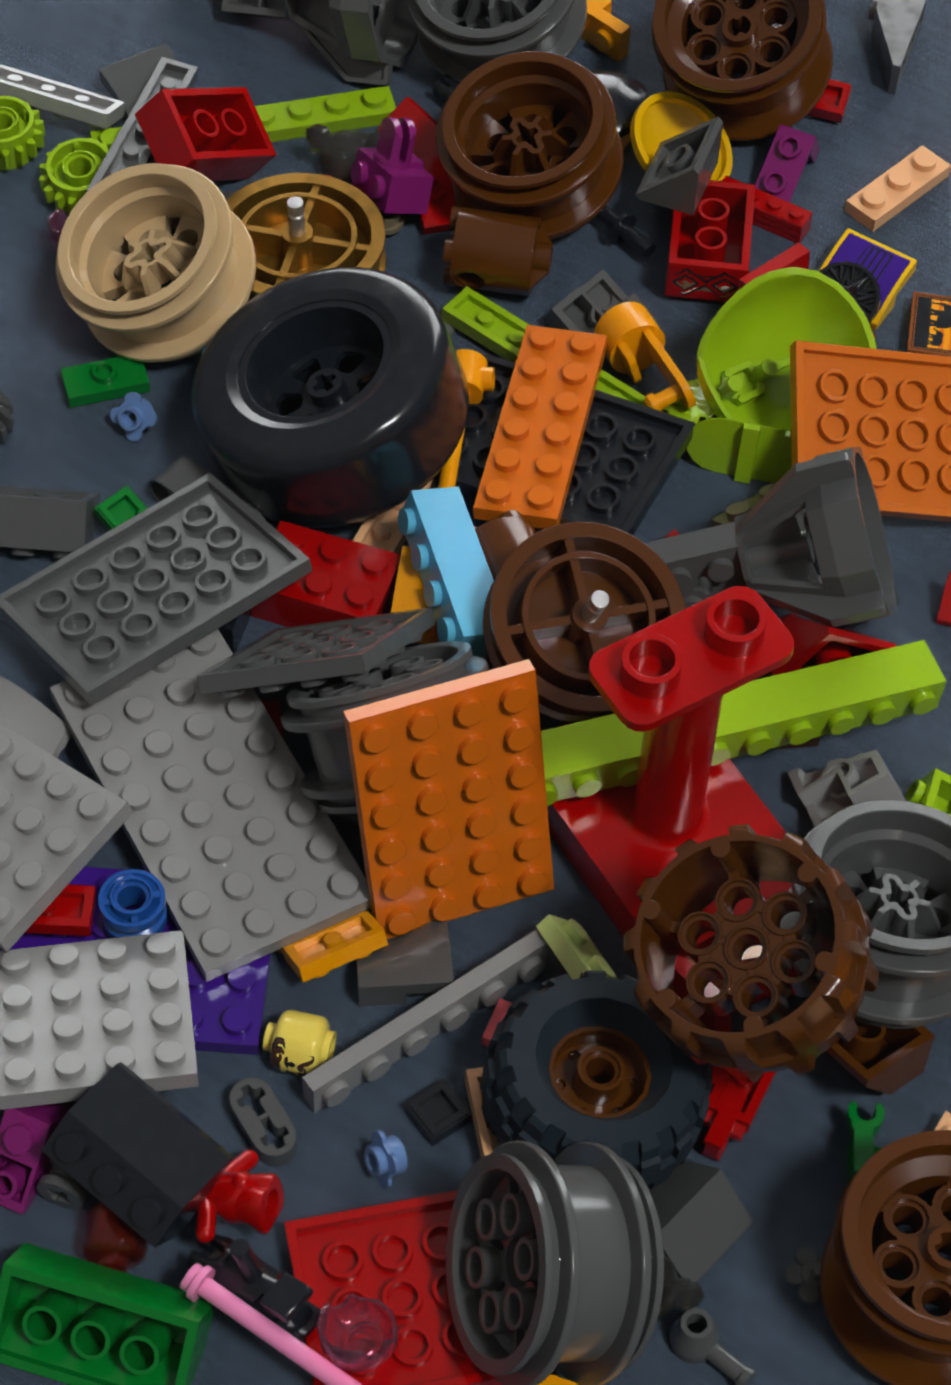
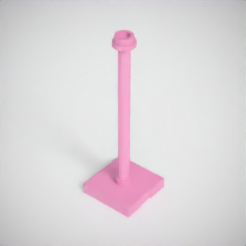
M197 1262L185 1274L181 1281L180 1289L186 1292V1298L191 1302H196L202 1297L325 1385H363L213 1280L216 1271L211 1266L206 1265L204 1267Z

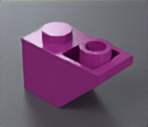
M62 1103L5 1109L0 1124V1205L22 1215L27 1212L38 1193L36 1186L42 1175L48 1174L51 1168L49 1165L50 1158L41 1149L71 1107Z

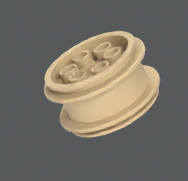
M162 163L131 166L111 174L94 185L77 202L67 217L61 231L56 255V276L62 296L69 307L87 322L89 329L104 347L120 357L148 363L181 360L201 352L202 348L209 344L226 320L248 302L256 273V253L252 237L240 218L230 210L219 188L209 178L193 169ZM172 229H176L174 236H172ZM170 280L173 281L168 286L161 288L162 284H165Z

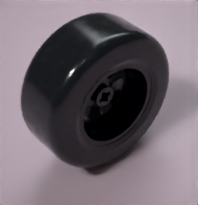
M338 267L309 272L283 281L255 296L230 316L215 333L202 354L192 386V407L197 428L229 487L257 508L265 518L279 523L280 521H285L306 528H327L353 524L380 515L406 501L411 490H421L444 467L459 443L468 417L469 390L465 372L443 318L424 292L405 279L384 271L361 267ZM371 380V381L366 385V387L359 392L360 386H361L363 383H365V382ZM302 402V406L298 410L294 411L295 408Z

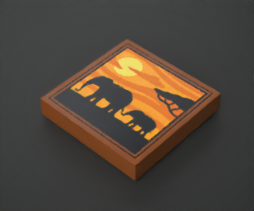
M913 291L906 352L951 357L950 296Z

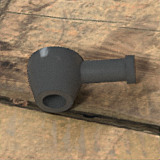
M692 1308L679 1314L673 1321L669 1331V1345L672 1352L679 1359L692 1364H699L709 1360L733 1380L735 1385H749L757 1374V1370L752 1366L748 1367L720 1344L718 1324L707 1311L700 1308ZM691 1323H699L705 1330L701 1333H694L687 1326Z

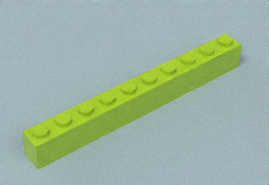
M925 640L750 681L723 695L711 766L721 764L727 759L747 754L752 756L760 755L771 748L788 744L800 745L812 738L828 734L841 735L853 728L869 724L882 725L894 718L910 714H926L938 707L947 681ZM616 714L541 731L547 806L556 801L576 796L582 798L589 797L600 790L617 786L630 787L636 785L643 732L627 728Z

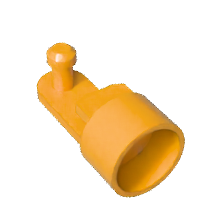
M624 302L612 307L602 315L595 326L594 333L607 335L605 357L613 369L619 373L628 374L634 384L642 380L640 371L655 363L670 387L655 395L653 393L646 395L644 398V405L646 407L662 412V409L679 400L686 409L696 406V401L689 384L664 349L665 335L644 305L638 302Z

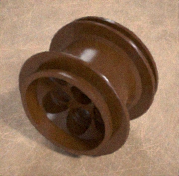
M656 0L653 11L652 39L656 56L663 68V80L666 91L688 95L706 106L716 117L723 121V128L729 140L750 141L775 135L780 124L792 127L816 106L826 90L831 76L833 52L830 36L826 29L827 16L824 0ZM775 23L782 25L781 27L777 28L771 27ZM706 55H714L709 60H700ZM780 57L778 61L767 62L769 58ZM737 73L745 74L743 77L738 79L731 78L733 75Z
M933 1130L905 1136L875 1153L847 1185L838 1205L834 1229L826 1243L822 1256L820 1291L824 1310L831 1328L846 1351L862 1367L890 1385H951V1261L945 1260L938 1255V1252L951 1256V1130ZM909 1225L916 1233H902L896 1227ZM893 1268L899 1270L906 1279H891L885 1274L884 1269ZM934 1304L940 1307L945 1315L941 1317L933 1316L924 1309L923 1305Z

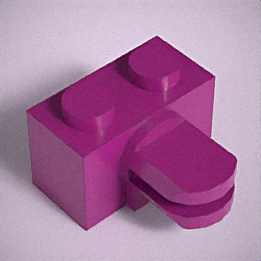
M384 118L381 123L377 148L358 147L356 161L351 167V185L366 194L384 213L427 214L434 177L423 168L424 162L412 153L416 137V127L410 118Z

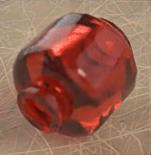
M102 1202L88 1210L81 1248L82 1254L87 1261L127 1273V1269L137 1267L144 1262L148 1249V1242Z

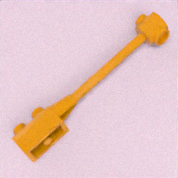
M470 349L456 350L467 378L469 404H479L482 401L483 392H494L495 368L488 367L486 358L477 351ZM464 431L453 454L441 469L438 488L456 486ZM402 546L391 613L429 608L424 599V586L420 574L414 570L411 563L410 546ZM437 622L436 625L422 634V640L415 643L429 644L438 642Z

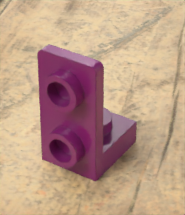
M780 124L755 183V188L790 202L807 161L815 163L820 151L816 136Z

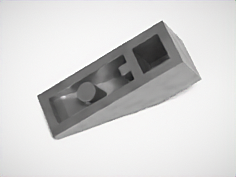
M872 0L868 13V20L873 21L871 39L887 93L895 95L921 28L927 0Z

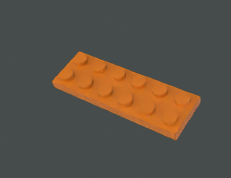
M534 325L526 326L473 505L474 519L491 521L497 519L506 511L516 510L520 512L523 519L530 521L535 528L546 529L560 524L607 350V335Z

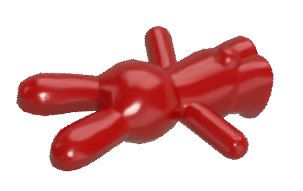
M247 1149L232 1160L197 1210L195 1236L199 1242L209 1243L214 1239L216 1216L231 1224L244 1223L249 1225L261 1235L267 1234L272 1228L283 1208V1188L276 1174L248 1173L256 1167L259 1161V1156L254 1150Z

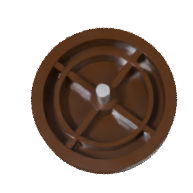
M593 522L563 523L543 529L530 536L515 548L505 560L490 587L485 601L482 620L484 644L493 669L529 659L536 670L539 714L553 720L573 724L615 714L588 676L589 661L593 654L684 610L685 604L679 585L668 566L656 552L640 539L623 530L605 524Z

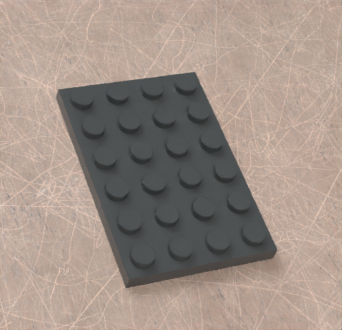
M208 473L1 593L0 616L90 705H93L312 572V567L308 556L215 476Z

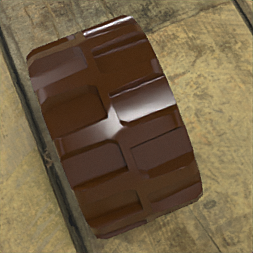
M749 824L730 826L729 835L719 836L699 844L692 839H688L674 849L678 856L657 877L645 878L636 893L642 902L639 907L635 927L625 932L623 936V952L637 968L639 982L634 988L636 1000L641 1008L655 1021L662 1032L698 1065L709 1063L713 1066L724 1068L738 1081L749 1083L757 1082L766 1072L791 1069L795 1074L801 1076L813 1071L816 1058L832 1047L840 1038L845 1043H848L857 1034L859 1029L854 1019L863 1002L865 992H874L877 989L879 972L871 959L869 937L872 936L874 929L867 913L839 870L831 868L814 852L805 839L793 833L785 834L781 841L772 837L757 835ZM759 882H789L804 886L806 890L800 895L789 891L777 892L766 900L760 892ZM745 898L753 899L752 907L747 913L733 915L734 907L740 900ZM715 900L717 911L713 915L708 912H702L707 905ZM821 910L828 920L835 923V939L832 953L824 951L817 955L810 946V942L814 939L817 932V920L814 915ZM789 912L801 913L798 923L792 928L781 929L779 927L784 915ZM709 931L715 932V939L707 948L696 949V941L699 936ZM754 945L762 946L761 955L757 960L751 963L742 962V956L746 949ZM677 955L683 957L689 955L696 963L688 971L686 989L689 994L683 999L675 993L674 968ZM797 960H810L809 968L802 976L796 978L788 976L790 967ZM714 979H724L723 988L717 995L704 997L705 987L709 982ZM762 993L771 994V1001L764 1010L759 1012L751 1011V1003L757 995ZM791 993L799 997L810 996L800 1007L788 1015L789 1004L786 998ZM737 1009L745 1018L743 1023L744 1031L721 1032L710 1030L699 1017L705 1012L714 1016H724Z

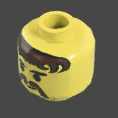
M286 1010L280 1015L277 1023H268L263 1039V1050L270 1052L271 1064L275 1070L305 1076L333 1058L337 1032L330 1030L329 1021L324 1016L297 1010Z

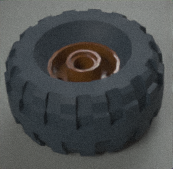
M606 971L581 972L578 979H571L568 974H564L542 982L538 991L532 989L527 995L523 993L509 1006L503 1020L498 1022L484 1060L480 1089H482L481 1109L486 1127L491 1128L492 1134L498 1138L496 1147L509 1141H528L538 1145L554 1160L565 1148L578 1142L600 1143L632 1164L644 1179L647 1187L652 1190L666 1181L679 1164H683L698 1139L710 1104L709 1095L712 1085L710 1064L698 1065L686 1056L641 1008L634 996V988L639 982L638 979L625 975L623 980L607 978Z

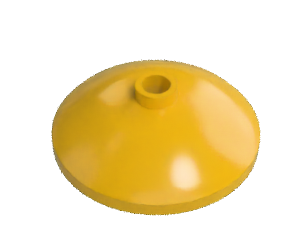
M659 92L644 100L633 114L630 136L634 153L645 173L661 142L712 120L716 116L696 99L678 92ZM723 127L718 163L710 178L713 181H722L725 176H730L732 171V148Z

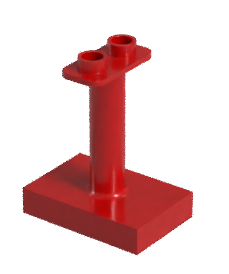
M734 586L600 649L593 654L589 661L588 676L592 684L619 720L627 728L643 732L636 785L630 787L617 786L600 790L589 797L582 798L576 796L554 802L547 806L549 831L551 837L622 936H624L625 932L635 927L639 907L642 902L636 893L645 878L657 877L678 856L674 849L688 839H692L699 844L719 836L729 835L730 826L749 824L757 835L772 837L781 841L785 834H787L730 759L721 764L711 766L723 695L783 666L790 661L794 651V639L789 630L760 594L749 587ZM759 882L760 892L766 900L777 892L788 891L791 887L789 882ZM745 898L740 900L734 907L733 915L747 913L752 907L753 899ZM715 900L707 905L702 912H708L713 915L717 911ZM709 931L699 936L696 941V949L707 948L715 939V932Z

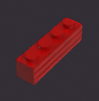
M725 176L722 180L723 182L743 183L729 176ZM755 188L752 225L794 243H801L810 230L813 212Z

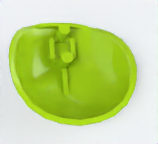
M799 267L769 271L754 278L740 288L710 321L700 340L697 351V376L704 397L714 414L718 418L791 430L790 345L795 341L877 349L875 337L868 319L855 299L835 280L816 270Z

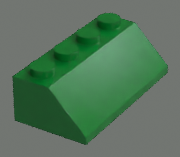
M24 1242L3 1263L0 1276V1363L69 1385H192L206 1348L215 1306L202 1297L196 1302H191L186 1298V1292L181 1289Z

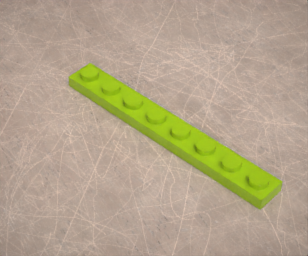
M383 86L255 106L270 141L277 142L379 126L382 120L395 110L396 105L390 87ZM122 127L90 131V137L101 143L107 142L110 150Z

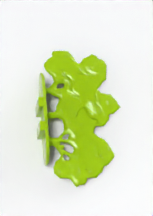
M698 377L695 380L687 381L694 395L696 406L686 409L679 400L664 408L670 415L695 423L692 440L687 446V451L692 460L704 469L733 475L734 481L750 484L751 479L777 483L792 468L791 430L726 418H712L715 414L704 397ZM699 418H706V420L699 421Z

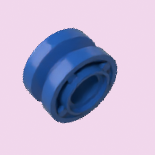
M138 869L123 870L109 877L102 885L98 895V904L102 927L110 938L162 933L168 917L166 897L163 885L153 874ZM131 905H140V906H141L140 908H138V909H136V910H126V909H125L126 907L131 906Z

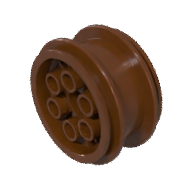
M539 51L511 53L495 58L476 68L459 83L447 99L436 127L438 157L444 171L451 179L455 193L454 202L457 207L539 217L550 240L561 238L580 229L607 205L618 187L624 164L623 146L616 129V111L609 91L603 82L589 69L568 58L553 53ZM554 121H560L556 127H553ZM475 164H484L485 166L478 167ZM526 169H533V171L527 172Z

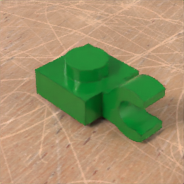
M851 1101L845 1117V1122L849 1129L847 1185L861 1167L875 1153L882 1149L880 1146H874V1135L880 1131L885 1118V1109L882 1104L876 1103L873 1119L864 1120L858 1116L857 1102Z

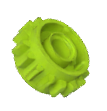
M0 96V171H6L22 167L31 161L33 157L36 158L38 156L37 149L44 147V136H46L44 120L40 119L39 110H32L29 102H24L12 96Z
M73 138L59 143L51 152H47L46 163L39 166L41 172L39 182L47 203L55 202L57 211L61 212L63 210L70 213L86 193L109 151L108 143L105 141L101 143L93 138Z

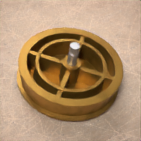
M287 173L255 181L241 188L226 200L230 210L246 226L255 247L256 273L248 301L283 281L313 271L338 267H361L384 272L386 270V251L384 247L386 233L382 215L374 202L366 194L347 182L321 174Z

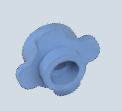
M137 392L127 393L125 401L119 407L112 408L110 412L112 422L119 424L125 430L126 437L130 441L140 440L143 436L142 432L154 426L157 422V415L149 401L141 398ZM131 413L135 414L136 420L131 418Z
M377 1130L372 1134V1143L365 1148L364 1160L369 1173L373 1177L378 1176L380 1185L383 1188H388L392 1186L393 1176L403 1174L407 1170V1155L398 1137L395 1135L386 1137L383 1131Z

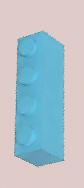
M458 486L411 490L403 508L398 513V527L401 534L406 535L410 546L411 563L414 570L420 574L424 586L426 605L433 608L437 622L438 639L440 642H467L471 646L472 656L488 657L483 638L482 620L485 601L494 580L460 488Z

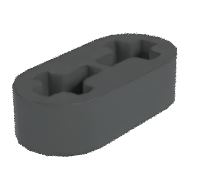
M259 1078L240 1080L233 1086L229 1097L230 1111L235 1123L250 1148L258 1154L261 1163L276 1167L287 1164L297 1152V1132L294 1124L271 1087L265 1081ZM250 1095L254 1101L260 1099L262 1115L257 1117L250 1105L244 1106L243 1098ZM270 1127L277 1139L283 1138L284 1146L277 1149L274 1144L267 1145L266 1128Z

